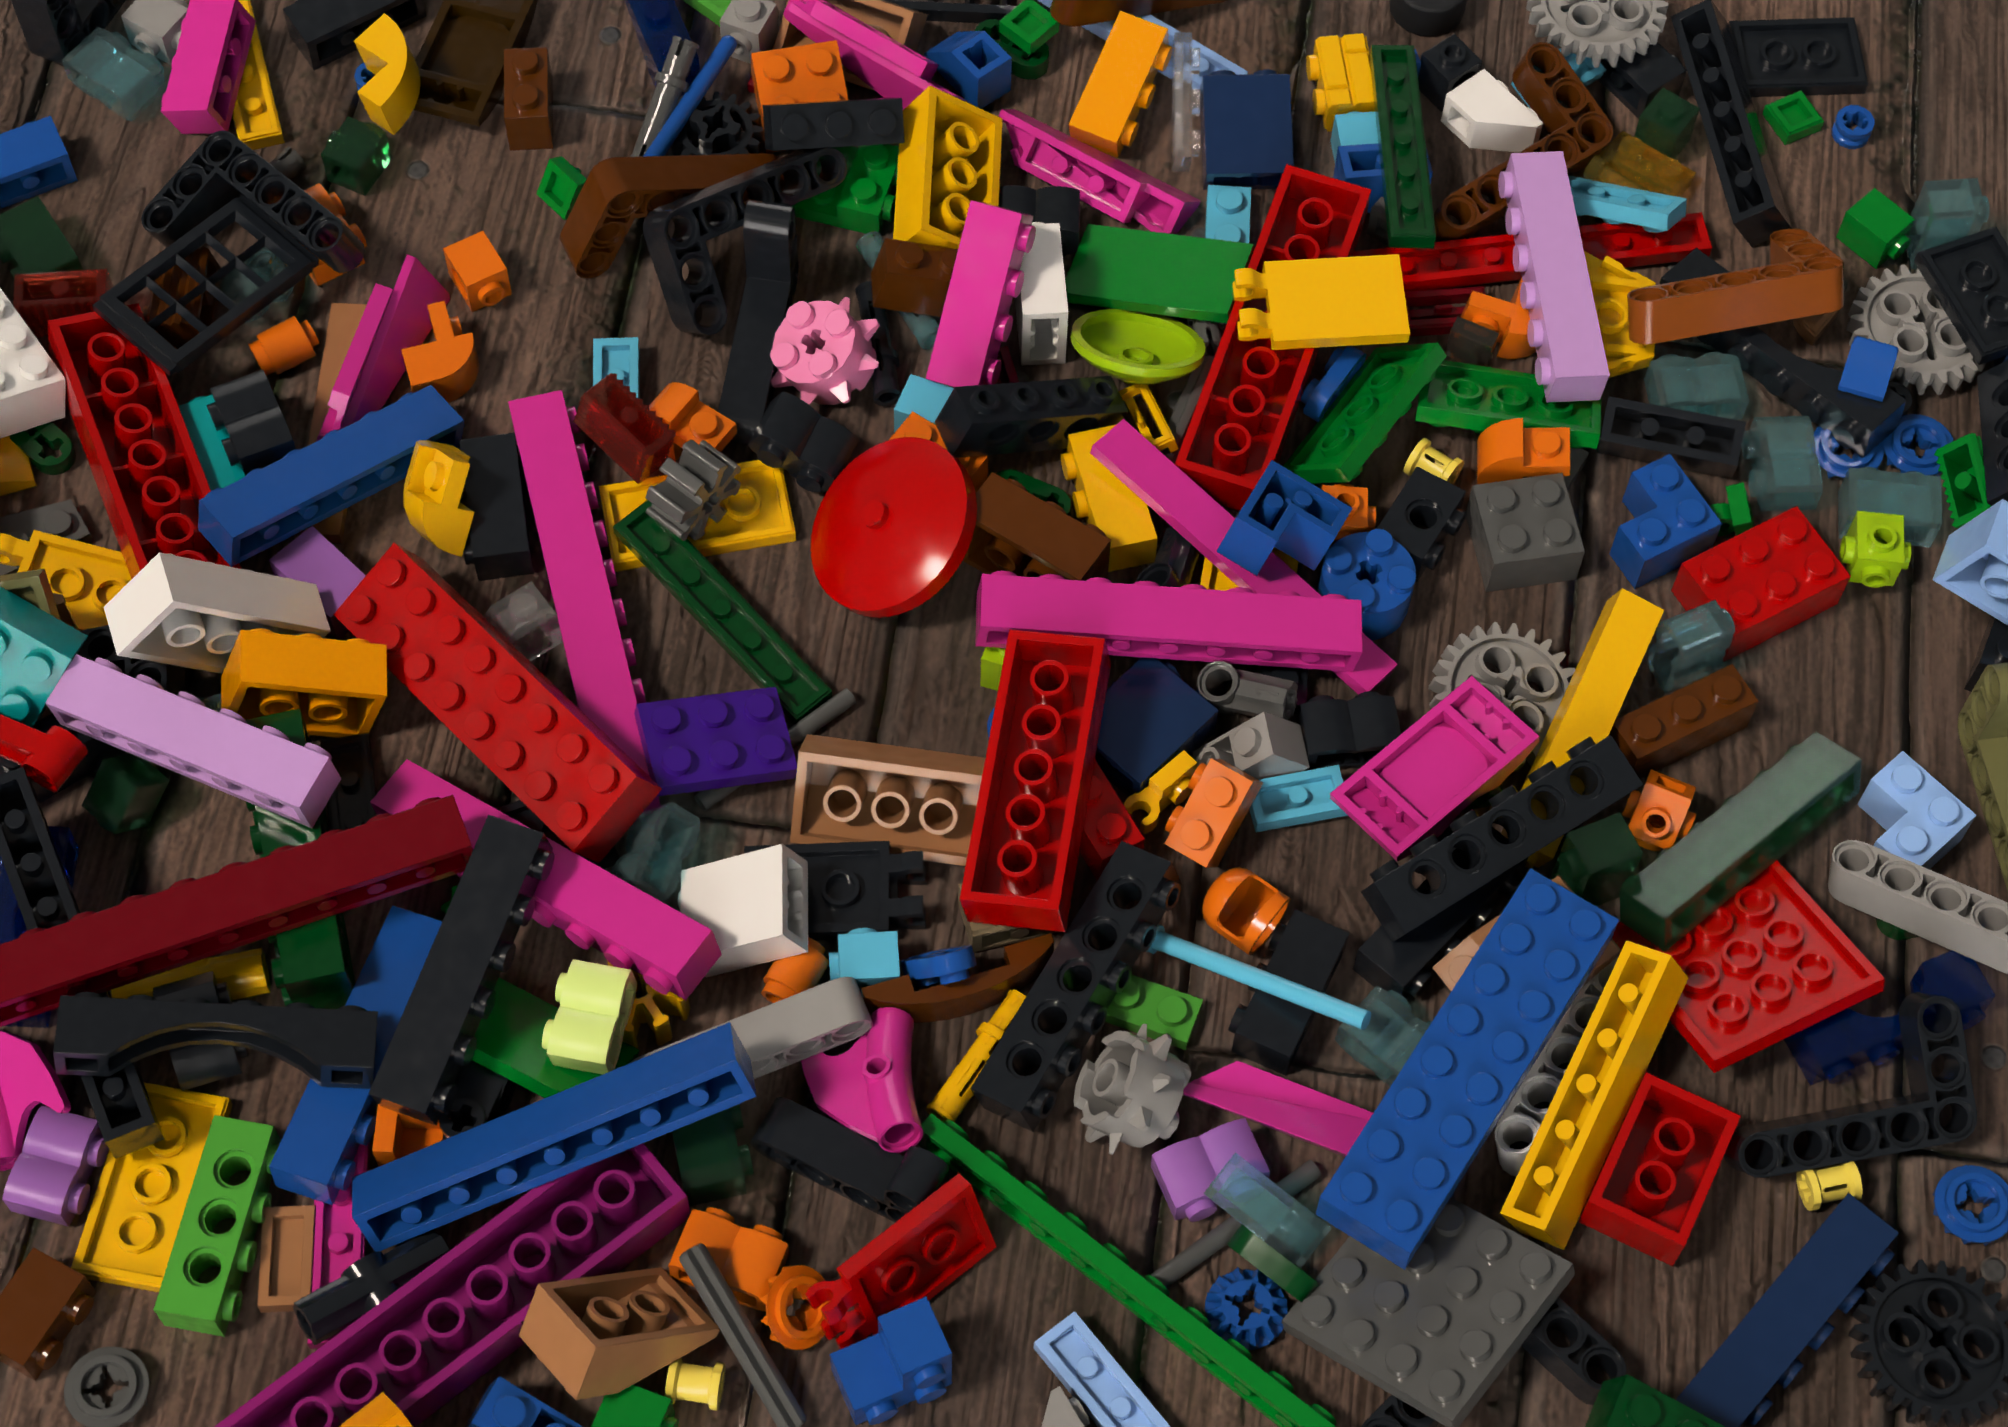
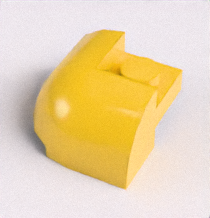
M427 440L416 441L404 483L403 507L410 524L423 538L443 551L462 557L475 513L460 503L470 468V456L453 445Z

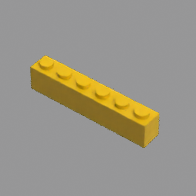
M1626 940L1501 1209L1500 1214L1520 1233L1560 1249H1565L1687 983V975L1671 955Z

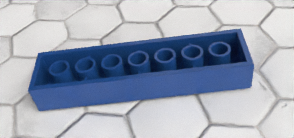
M1530 868L1319 1197L1316 1215L1405 1270L1609 945L1619 919Z

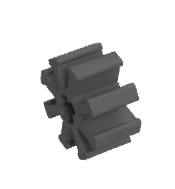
M693 440L684 443L679 463L670 457L667 458L660 467V471L668 477L656 486L651 485L645 497L653 503L651 507L647 508L646 513L682 541H685L688 536L695 541L703 537L708 517L718 523L727 512L719 504L723 499L731 495L735 496L741 485L734 478L736 474L740 473V466L705 440H702L700 444Z

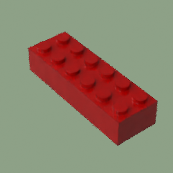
M1009 629L959 899L968 922L1066 932L1111 667L1105 638Z

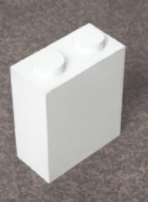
M1032 222V226L1036 228L1035 239L1030 252H1024L1020 268L1021 271H1024V282L1019 296L1015 298L1021 366L1062 364L1066 362L1068 303L1060 223L1045 224L1042 222Z
M784 844L681 870V890L678 893L680 912L711 929L722 954L705 975L706 978L808 952V862Z

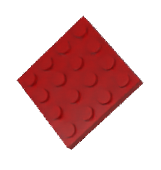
M1769 850L1619 919L1612 937L1621 950L1627 940L1671 955L1687 975V983L1670 1017V1022L1713 1073L1884 991V976Z

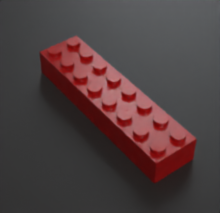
M1286 164L1248 268L1262 273L1264 261L1352 257L1367 217L1372 189ZM1266 298L1235 301L1175 461V465L1217 503L1238 511L1242 509L1271 460L1276 463L1279 462L1319 348L1272 350L1270 338L1239 341L1237 322L1240 321L1239 310L1257 308L1267 313Z
M139 303L127 305L144 319ZM95 311L49 320V356L66 378V403L131 579L159 552L231 567L198 530L199 500L204 498L211 489L166 373ZM238 563L237 565L233 566L234 568H239V569H241L239 563Z
M395 542L333 614L356 638L368 640L370 643L386 645L387 668L573 852L600 863L661 792L662 788L423 558Z

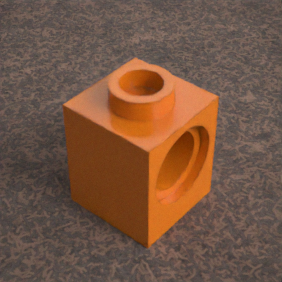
M480 231L443 248L449 276L472 312L485 306L496 305L503 298L512 295L507 268L484 231Z

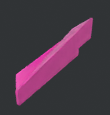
M789 0L784 10L786 20L815 43L837 40L842 65L882 97L902 98L903 110L929 85L967 102L964 98L931 80L939 66L934 61L825 0Z
M1001 109L999 117L1003 119L1002 122L1006 123L1012 141L1013 149L1010 152L1015 166L1053 186L1070 187L1080 190L1081 201L1122 223H1130L1133 217L1151 232L1177 234L1201 202L1199 199L1018 110Z
M406 255L394 289L375 283L328 402L330 408L316 442L321 440L330 431L341 430L359 421L365 414L382 409L406 371L401 349L423 344L432 329L427 305L444 300L447 305L450 301V295L447 290L416 257Z
M1240 1061L1232 1062L1189 1082L1183 1090V1095L1344 1157H1346L1373 1115L1371 1111Z

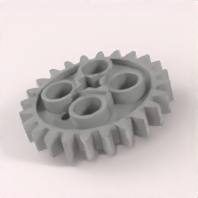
M1528 0L1526 10L1530 11L1528 23L1537 25L1536 38L1548 36L1547 43L1555 47L1558 45L1562 47L1561 54L1564 58L1570 53L1576 54L1577 65H1581L1586 57L1591 58L1594 68H1598L1601 59H1607L1612 67H1616L1619 56L1632 63L1635 52L1646 55L1649 44L1656 45L1659 34L1663 32L1669 3L1663 0Z
M1902 264L1897 275L1886 268L1880 280L1872 276L1866 288L1860 287L1848 313L1850 320L1846 331L1853 333L1849 346L1852 345L1855 336H1860L1898 347L1899 352L1889 381H1892L1894 378L1900 380V384L1906 388L1909 384H1915L1919 395H1923L1927 385H1931L1937 395H1941L1946 384L1956 391L1963 380L1971 383L1977 371L1982 372L1986 363L1981 365L1976 363L1918 268L1916 273L1911 274L1906 265Z
M1497 622L1492 623L1487 634L1477 625L1471 631L1469 637L1463 633L1459 634L1453 643L1454 646L1448 644L1441 654L1443 660L1439 659L1434 666L1432 672L1436 677L1433 678L1428 687L1429 690L1438 694L1434 696L1429 706L1430 708L1436 706L1470 676H1473L1540 736V742L1514 770L1519 772L1526 760L1532 766L1569 685L1568 681L1575 672V668L1562 669L1560 663L1566 656L1565 652L1552 656L1548 652L1552 640L1547 639L1538 645L1534 642V629H1531L1525 637H1521L1518 634V628L1515 623H1512L1506 634H1502ZM1484 662L1495 665L1499 673L1487 669ZM1527 681L1535 682L1543 692L1533 690Z

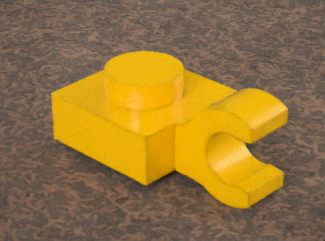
M1185 750L1149 779V784L1145 789L1129 796L1124 802V806L1130 815L1138 809L1145 810L1149 814L1140 824V831L1143 834L1151 832L1157 826L1159 814L1172 802L1175 805L1182 803L1193 792V790L1188 788V784L1197 768V762Z

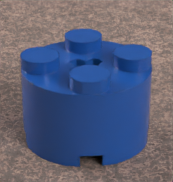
M1373 529L1369 532L1353 533L1338 540L1325 553L1318 593L1321 596L1340 594L1347 599L1361 600L1362 632L1370 640L1381 639L1396 631L1408 612L1416 582L1415 564L1409 552L1399 542L1394 540L1388 531Z

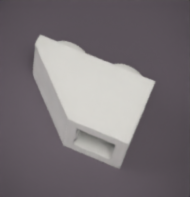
M1485 69L1446 94L1441 122L1469 148L1517 153L1539 141L1543 122L1533 109L1523 105L1510 93L1508 87L1502 81L1496 80Z

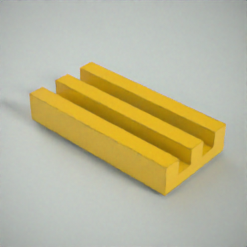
M1133 384L1120 390L1119 393L1140 434L1159 451L1168 448L1170 453L1178 450L1175 438L1148 385ZM1141 393L1162 435L1161 437L1153 438L1133 398L1134 396Z

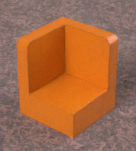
M378 1104L372 1148L378 1166L444 1140L439 1120L435 1126L381 1107Z

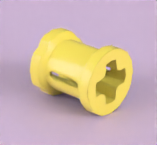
M1427 438L1420 440L1407 459L1403 472L1411 476L1416 467H1419L1454 485L1464 466V460L1459 457L1451 459L1431 447L1432 442Z
M1854 1161L1798 1171L1796 1173L1798 1192L1808 1211L1819 1210L1823 1203L1842 1200L1848 1193L1858 1201L1862 1199L1861 1176Z
M681 1358L677 1359L669 1365L665 1397L672 1399L673 1404L677 1400L708 1404L710 1410L718 1411L724 1388L725 1363L717 1362L714 1367L683 1363Z

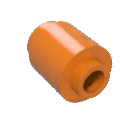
M292 316L257 334V340L248 344L260 369L264 370L266 376L274 372L280 375L315 357L316 353L313 347L320 344L307 319L299 323L297 318Z
M808 937L807 953L773 961L763 978L765 986L761 994L773 1004L816 987L829 965L828 959L823 955L826 951L825 948L817 941Z

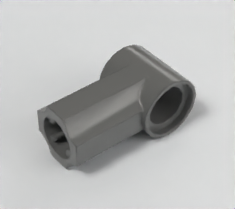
M1214 661L1207 664L1201 670L1197 679L1199 693L1208 702L1215 705L1219 710L1218 712L1223 715L1239 713L1255 717L1262 712H1267L1285 720H1289L1294 715L1298 701V685L1294 681L1235 669L1231 664L1224 661ZM1233 680L1232 687L1226 694L1215 696L1216 690L1222 682Z

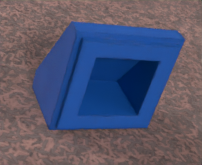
M1855 336L1837 390L1883 402L1899 352L1898 347Z

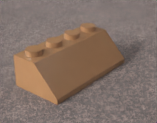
M807 734L798 753L790 843L816 844L890 841L891 854L923 851L924 861L966 866L985 758Z

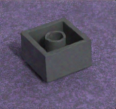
M1563 473L1472 485L1466 508V520L1486 592L1576 580L1585 550Z

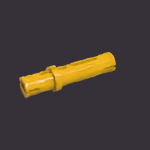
M1010 989L991 1019L979 1025L976 1030L978 1037L959 1064L954 1068L932 1102L926 1106V1111L929 1115L932 1113L942 1122H945L947 1119L955 1122L974 1095L971 1090L973 1083L1016 1015L1026 995L1017 990Z

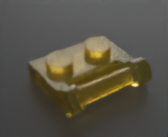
M1622 130L1599 156L1595 155L1584 171L1583 178L1681 197L1691 186L1696 172Z

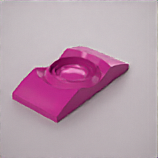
M1470 676L1330 793V799L1398 862L1412 854L1409 850L1410 848L1432 834H1435L1437 838L1440 837L1461 811L1477 798L1499 787L1540 742V736L1473 676Z

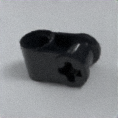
M473 1060L467 1066H461L454 1082L457 1085L454 1103L448 1113H441L439 1118L444 1140L501 1117L511 1103L517 1083Z

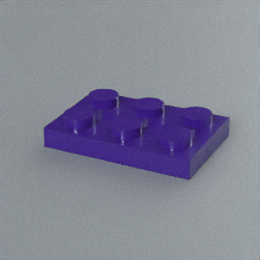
M776 687L636 704L634 715L649 776L662 788L656 797L795 779L797 762Z

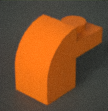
M1522 278L1510 302L1472 291L1461 315L1458 330L1470 333L1480 339H1490L1499 342L1497 357L1520 359L1536 352V347H1530L1528 343L1529 311L1528 309H1523L1520 302Z
M444 300L427 305L436 341L401 349L412 392L415 393L432 385L450 403L463 396L473 386L479 371V361L473 333L463 334L458 316L449 318Z
M678 382L667 384L637 419L639 440L668 458L670 457L675 462L682 454L683 444L690 440L695 441L697 444L705 440L721 452L737 434V425L734 421L699 401L698 390Z
M1514 418L1500 421L1487 427L1478 437L1477 484L1563 473V476H1570V427L1523 428V418Z

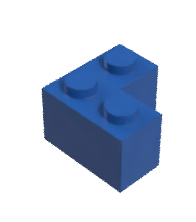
M1671 454L1631 473L1622 502L1634 519L1618 527L1609 555L1633 588L1636 589L1679 568L1683 562L1713 548L1722 522Z
M1271 460L1216 552L1256 576L1274 547L1315 571L1353 508Z
M927 1296L877 1317L878 1334L830 1354L832 1373L855 1425L868 1421L869 1425H876L887 1421L898 1413V1407L914 1400L918 1404L931 1402L942 1396L946 1392L945 1387L952 1384V1352Z

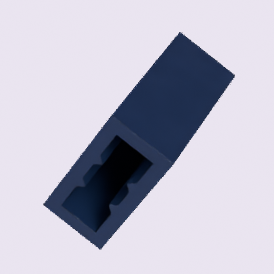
M1266 69L1246 75H1235L1233 71L1218 70L1210 75H1203L1199 91L1203 190H1207L1208 185L1251 187V189H1277L1286 164L1294 166L1290 74H1278L1275 70Z
M1141 658L1106 691L1095 760L1107 779L1129 797L1139 793L1148 786L1149 779L1179 753L1185 750L1191 756L1193 754L1192 751L1198 749L1215 733L1219 710L1215 705L1208 702L1199 693V690L1195 691L1185 683L1176 668L1169 662L1164 660L1160 662L1157 658Z

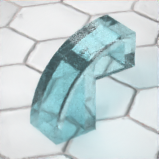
M1236 1152L1203 1193L1260 1239L1300 1268H1302L1332 1229Z

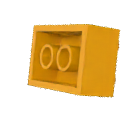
M265 628L240 630L221 675V709L226 708L234 711L245 720L300 709L309 735L340 738L369 733L387 698V648L384 644L370 643L368 640L361 638L336 640L322 638L320 635L313 633L300 635L279 634Z

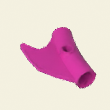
M884 1007L875 1010L871 1014L872 1028L861 1036L845 1053L838 1056H829L821 1052L801 1060L805 1079L818 1109L846 1128L878 1142L883 1150L890 1153L907 1151L910 1146H916L923 1136V1128L915 1103L911 1072L914 1019L904 1010Z
M0 1030V1171H5L13 1168L22 1152L25 1130L32 1109L37 1104L42 1103L58 1113L67 1114L71 1110V1104L55 1070L40 1047L10 1032Z

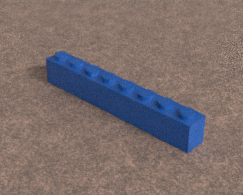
M731 1022L353 1177L352 1218L374 1251H382L757 1097L751 1059Z

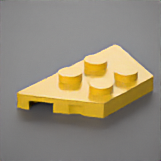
M1584 251L1610 373L1609 378L1650 367L1655 357V344H1638L1629 339L1627 294L1634 289L1656 285V282L1638 272L1628 271L1620 262L1607 255L1602 261Z

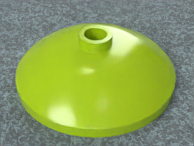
M1103 309L1082 315L1073 323L1071 330L1072 345L1086 362L1104 374L1131 385L1156 384L1181 378L1197 369L1202 364L1205 356L1206 346L1204 340L1196 331L1164 315L1120 309Z

